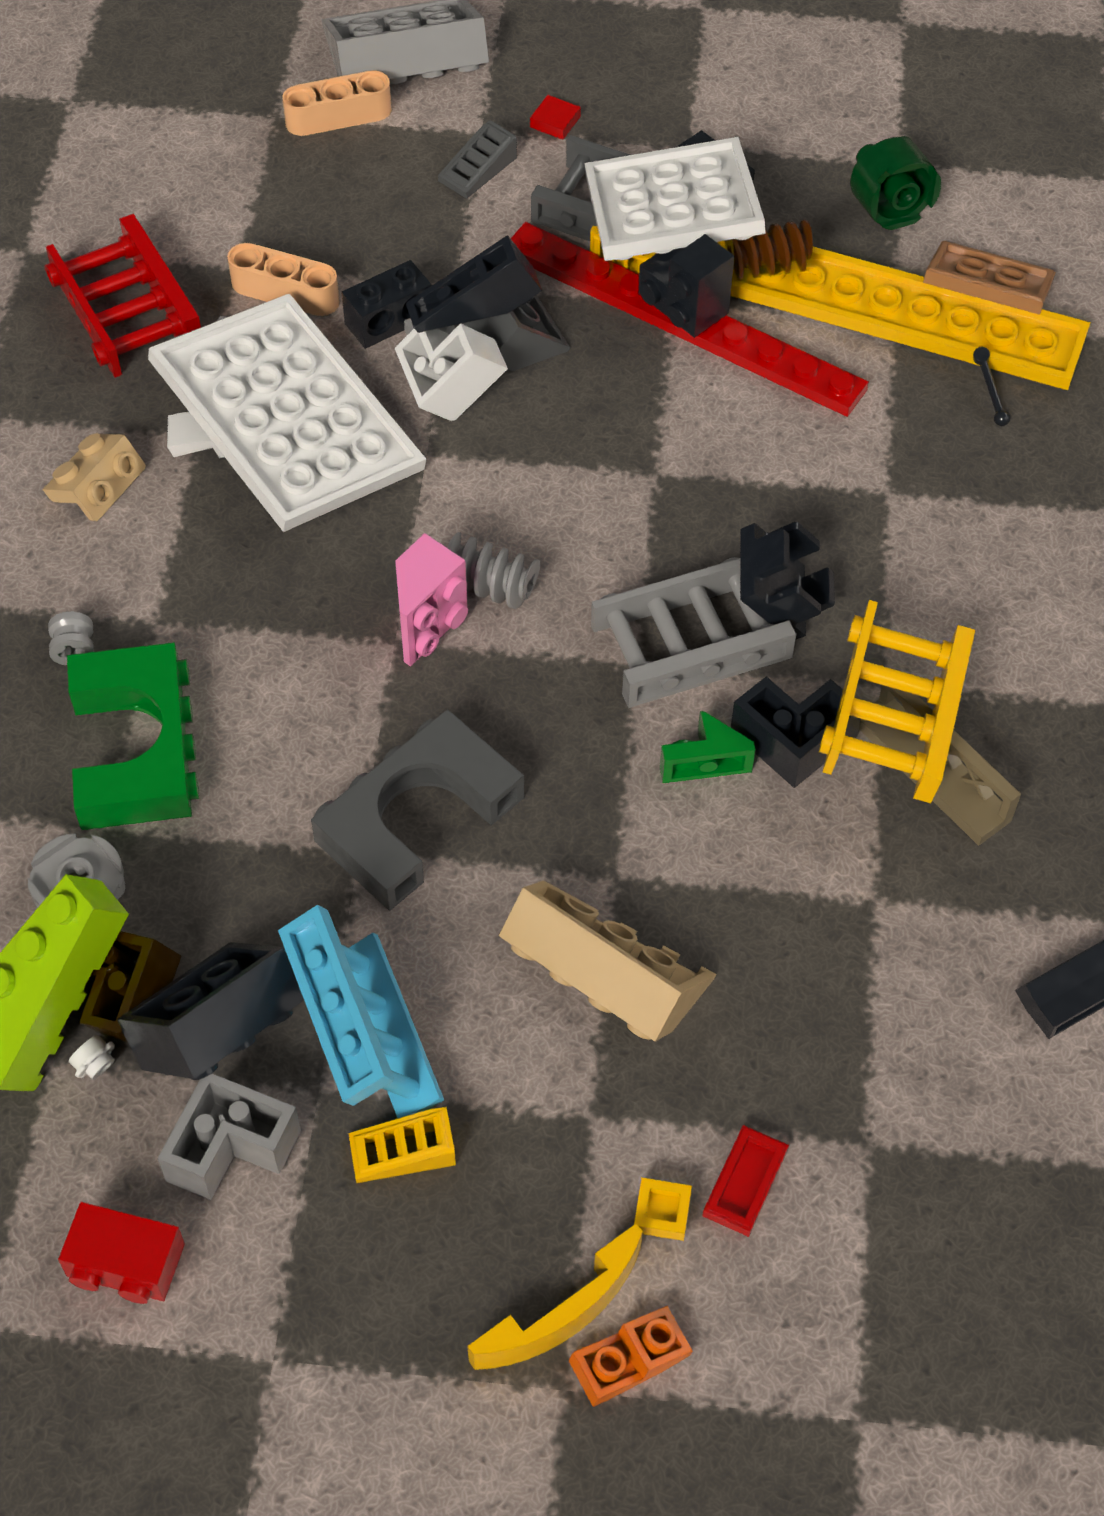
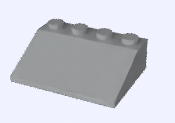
M435 0L321 19L338 77L376 70L386 74L390 84H399L408 80L407 76L421 74L423 78H434L442 76L444 74L443 70L457 68L459 72H470L479 69V64L489 63L484 17L467 0Z

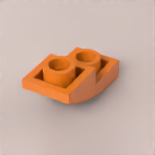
M665 1306L624 1323L617 1334L574 1351L568 1361L591 1405L595 1407L664 1372L690 1356L693 1350L669 1307Z

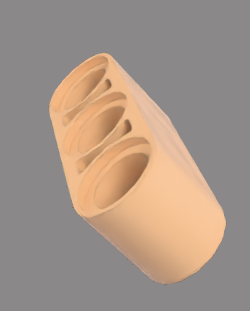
M376 70L294 85L286 89L282 95L286 128L292 134L299 136L380 121L387 118L392 111L389 78L383 72Z
M252 243L238 244L228 252L227 258L232 287L241 295L268 302L290 294L305 313L317 316L329 315L339 307L340 300L336 270L328 264Z

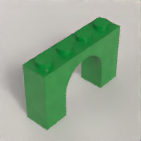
M175 642L67 655L68 692L76 716L118 710H135L152 716L162 725L160 735L153 746L135 759L121 763L72 769L74 810L81 830L192 817L191 800L199 799V787L196 772H189L188 761L196 760V749L193 733L186 734L185 723H193L190 696H183L182 686H190V675L187 659L179 660Z

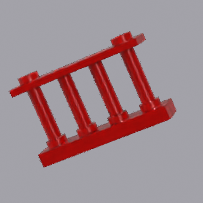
M134 213L119 219L122 236L118 237V242L64 262L53 244L46 246L50 263L45 264L44 267L53 287H61L94 342L91 344L98 364L101 367L107 365L115 378L122 375L118 355L171 334L174 337H178L201 328L197 312ZM125 257L127 260L133 258L135 261L132 268L80 288L73 278L74 275ZM139 282L142 285L148 283L151 287L149 289L150 293L96 314L88 303ZM154 308H157L158 311L165 309L167 312L166 319L113 340L110 339L104 329Z

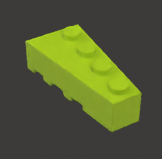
M65 874L0 952V1090L34 1091L39 1086L43 1075L39 1073L49 1054L55 1055L64 1038L60 1034L71 1011L79 1010L87 995L84 992V988L92 971L100 970L129 915L101 880Z

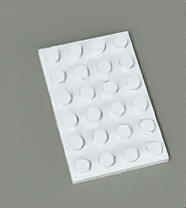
M290 294L149 348L148 360L283 532L425 469L426 458Z

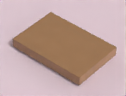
M942 241L926 270L923 283L1040 315L1056 272L1044 267Z

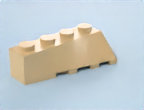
M544 880L523 887L499 937L510 943L512 951L518 956L531 961L535 960L550 970V976L558 983L569 987L573 986L587 995L589 1003L598 1010L613 1013L627 1022L628 1029L638 1037L657 1041L670 1034L717 975L701 966L698 973H695L676 963L680 954L664 945L659 950L639 943L636 936L637 931L623 923L609 920L601 922L596 918L599 915L597 909Z

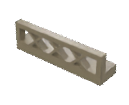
M884 685L881 687L879 700L874 702L875 704L924 717L926 713L932 715L933 712L918 695ZM861 719L859 730L874 744L916 755L917 751L924 752L926 742L918 740L919 735ZM953 730L943 779L933 798V802L979 846L1012 821L1021 793ZM903 772L909 778L910 773ZM994 792H995L1003 801H1001V800L994 794Z

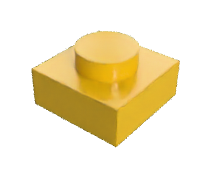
M641 1177L634 1224L637 1223L644 1235L684 1241L692 1186Z

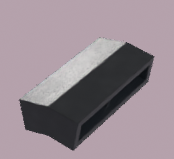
M1104 940L1015 990L1026 1011L1048 1039L1104 1008Z

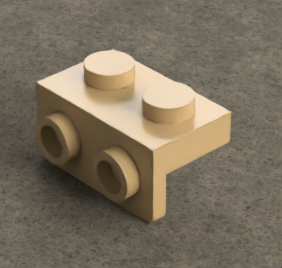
M95 433L82 440L78 446L79 451L68 462L61 464L55 469L52 474L53 479L42 489L48 498L53 502L77 503L89 520L98 521L146 467L144 461L129 440L122 434Z

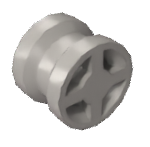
M71 611L56 614L50 619L48 631L52 640L49 644V655L54 662L67 665V655L94 652L93 641L90 639L93 634V622L89 616Z

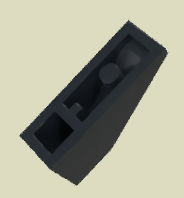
M507 235L406 302L413 328L420 333L508 314L520 305L528 303L534 296L542 292V288L533 266Z

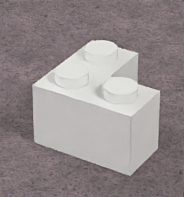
M461 323L450 334L439 329L420 333L413 329L395 347L418 407L450 421L456 420L508 369L495 339Z

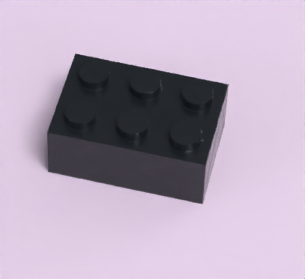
M230 942L119 1017L117 1021L142 1070L161 1073L167 1076L172 1075L199 1080L216 1071L218 1062L230 1053L239 1052L251 1046L256 1041L255 1035L266 1027L279 1024L291 1017L293 1014L292 1009L303 1002L304 998L284 947Z

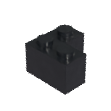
M706 234L685 248L673 249L663 254L657 253L640 265L638 294L641 295L647 304L655 306L669 317L675 326L684 329L695 338L729 313L734 255Z
M766 676L734 701L731 728L753 741L755 754L795 788L825 763L827 754L820 753L819 747L826 725L834 727L843 689L830 679L798 704ZM849 716L845 732L846 736L853 738L858 736L861 723L860 718Z

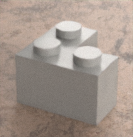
M214 1074L200 1079L157 1158L165 1181L212 1200L234 1156L280 1174L301 1133L297 1109L293 1105Z

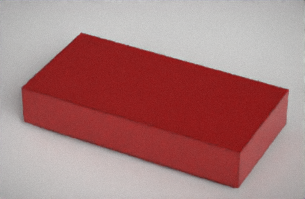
M743 1125L705 1205L702 1216L749 1237L788 1152L789 1145Z

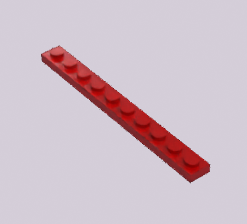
M525 222L510 238L535 270L846 417L850 415L867 392L869 381L727 315L694 338L684 329L675 326L669 317L655 306L647 304L642 299L641 295L638 294L639 274L612 261H605L603 257L528 222Z

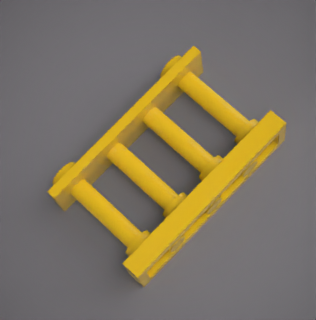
M869 600L863 617L854 615L847 641L855 643L834 727L826 725L819 747L820 753L827 754L822 772L831 775L839 754H844L910 773L909 778L917 780L913 799L932 803L943 779L975 629L957 625L951 641L943 640L941 644L873 625L878 602ZM869 642L936 661L935 666L943 668L941 677L934 676L933 680L863 661L867 644ZM862 679L926 697L927 703L934 705L932 715L926 713L924 717L854 698L858 680ZM849 716L919 735L918 740L926 742L924 752L917 751L916 755L846 736L845 732Z

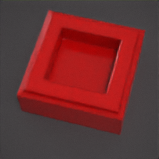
M547 95L530 117V128L563 140L581 117V107Z

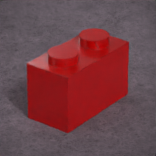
M80 1202L58 1261L66 1276L69 1277L68 1281L81 1289L98 1291L101 1285L117 1289L119 1296L134 1303L146 1304L149 1298L164 1302L185 1243L178 1226Z

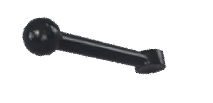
M978 347L974 350L973 360L981 367L996 412L994 422L999 426H1005L1010 421V415L1007 411L1003 410L988 364L990 352L985 347Z

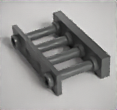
M569 135L566 144V167L569 169L556 190L540 185L536 186L531 194V222L590 241L592 226H597L592 201L588 202L570 196L584 173H586L584 163L629 156L630 154Z

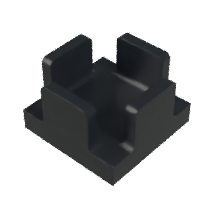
M792 522L772 532H765L756 523L740 529V600L769 624L776 625L790 621L796 633L795 640L806 636V620L820 615L821 611L831 608L835 604L834 572L826 567L805 576V565L798 560L819 551L820 541L799 522Z

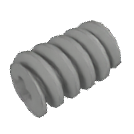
M457 532L450 540L447 548L463 558L466 563L467 592L474 589L476 596L482 598L490 594L493 602L500 604L506 600L508 607L513 609L519 608L529 598L539 575L540 560L534 559L529 568L526 569L524 568V555L521 553L516 556L512 563H509V549L502 548L495 558L492 557V543L486 542L481 551L478 552L476 551L477 538L471 536L465 546H461V532Z

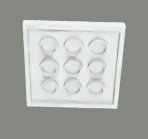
M739 137L584 163L605 261L614 259L627 260L633 256L649 253H668L673 249L687 247L704 234L716 242L731 239L746 240L755 235L766 234L765 219Z

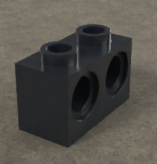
M409 260L341 292L345 325L365 349L405 330L404 321L410 319L406 302L432 286V284L412 260Z

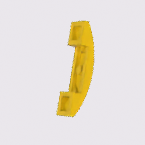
M637 1223L595 1253L594 1271L598 1275L597 1278L523 1331L514 1318L509 1315L469 1344L468 1358L472 1367L475 1370L492 1369L528 1360L562 1344L592 1322L620 1291L636 1263L641 1249L643 1233Z

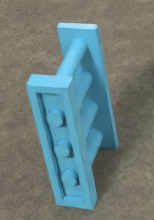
M316 905L278 930L342 1101L354 1106L378 1090L384 1089L388 1092L397 1118L429 1110L444 1101L378 935L371 933L349 948L342 945L328 910L319 905Z

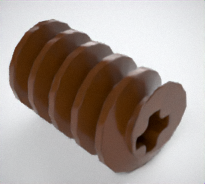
M807 220L801 221L799 227L793 221L787 222L783 230L779 224H771L768 231L765 229L766 234L755 235L746 240H725V249L734 255L733 270L738 280L743 279L744 271L747 267H749L753 278H758L760 267L765 265L769 276H773L776 264L778 263L781 264L784 273L789 274L791 264L796 261L800 272H805L807 260L811 259L813 253L812 230Z

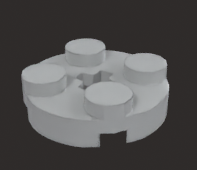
M66 834L46 843L35 854L31 862L33 869L30 873V879L28 878V888L36 907L40 906L65 874L69 875L72 872L78 875L87 872L89 875L85 878L101 880L118 900L125 891L124 869L116 849L105 839L91 835L92 839L85 837L77 838L76 834Z

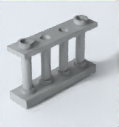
M737 557L729 558L721 564L630 591L608 594L599 600L592 601L591 628L593 632L611 628L630 668L623 671L622 695L628 708L793 657L796 633L790 621L776 625L769 624L740 600V558ZM733 591L752 632L736 637L728 636L712 605L711 597ZM691 603L712 644L693 650L687 649L669 612L671 609ZM652 615L671 656L648 662L645 660L628 622Z

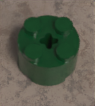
M901 136L884 139L874 145L867 144L858 151L856 155L857 163L853 168L850 178L851 191L870 217L883 228L895 230L915 224L922 218L919 213L927 205L932 208L936 203L941 191V177L909 137Z

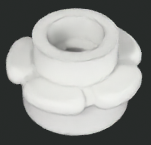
M95 1035L81 1045L69 1059V1063L77 1070L75 1076L83 1078L88 1075L92 1080L98 1078L115 1061L110 1055L114 1049V1043H106L99 1035Z

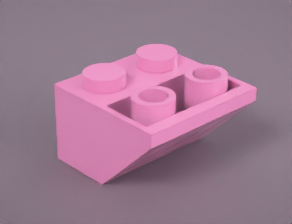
M425 533L395 560L404 662L410 667L421 656H429L437 647L440 637L450 628H458L468 614L465 560Z

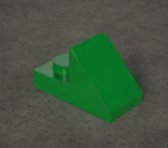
M700 711L699 741L678 740L672 744L661 745L660 773L662 783L752 772L755 755L754 742L704 711Z

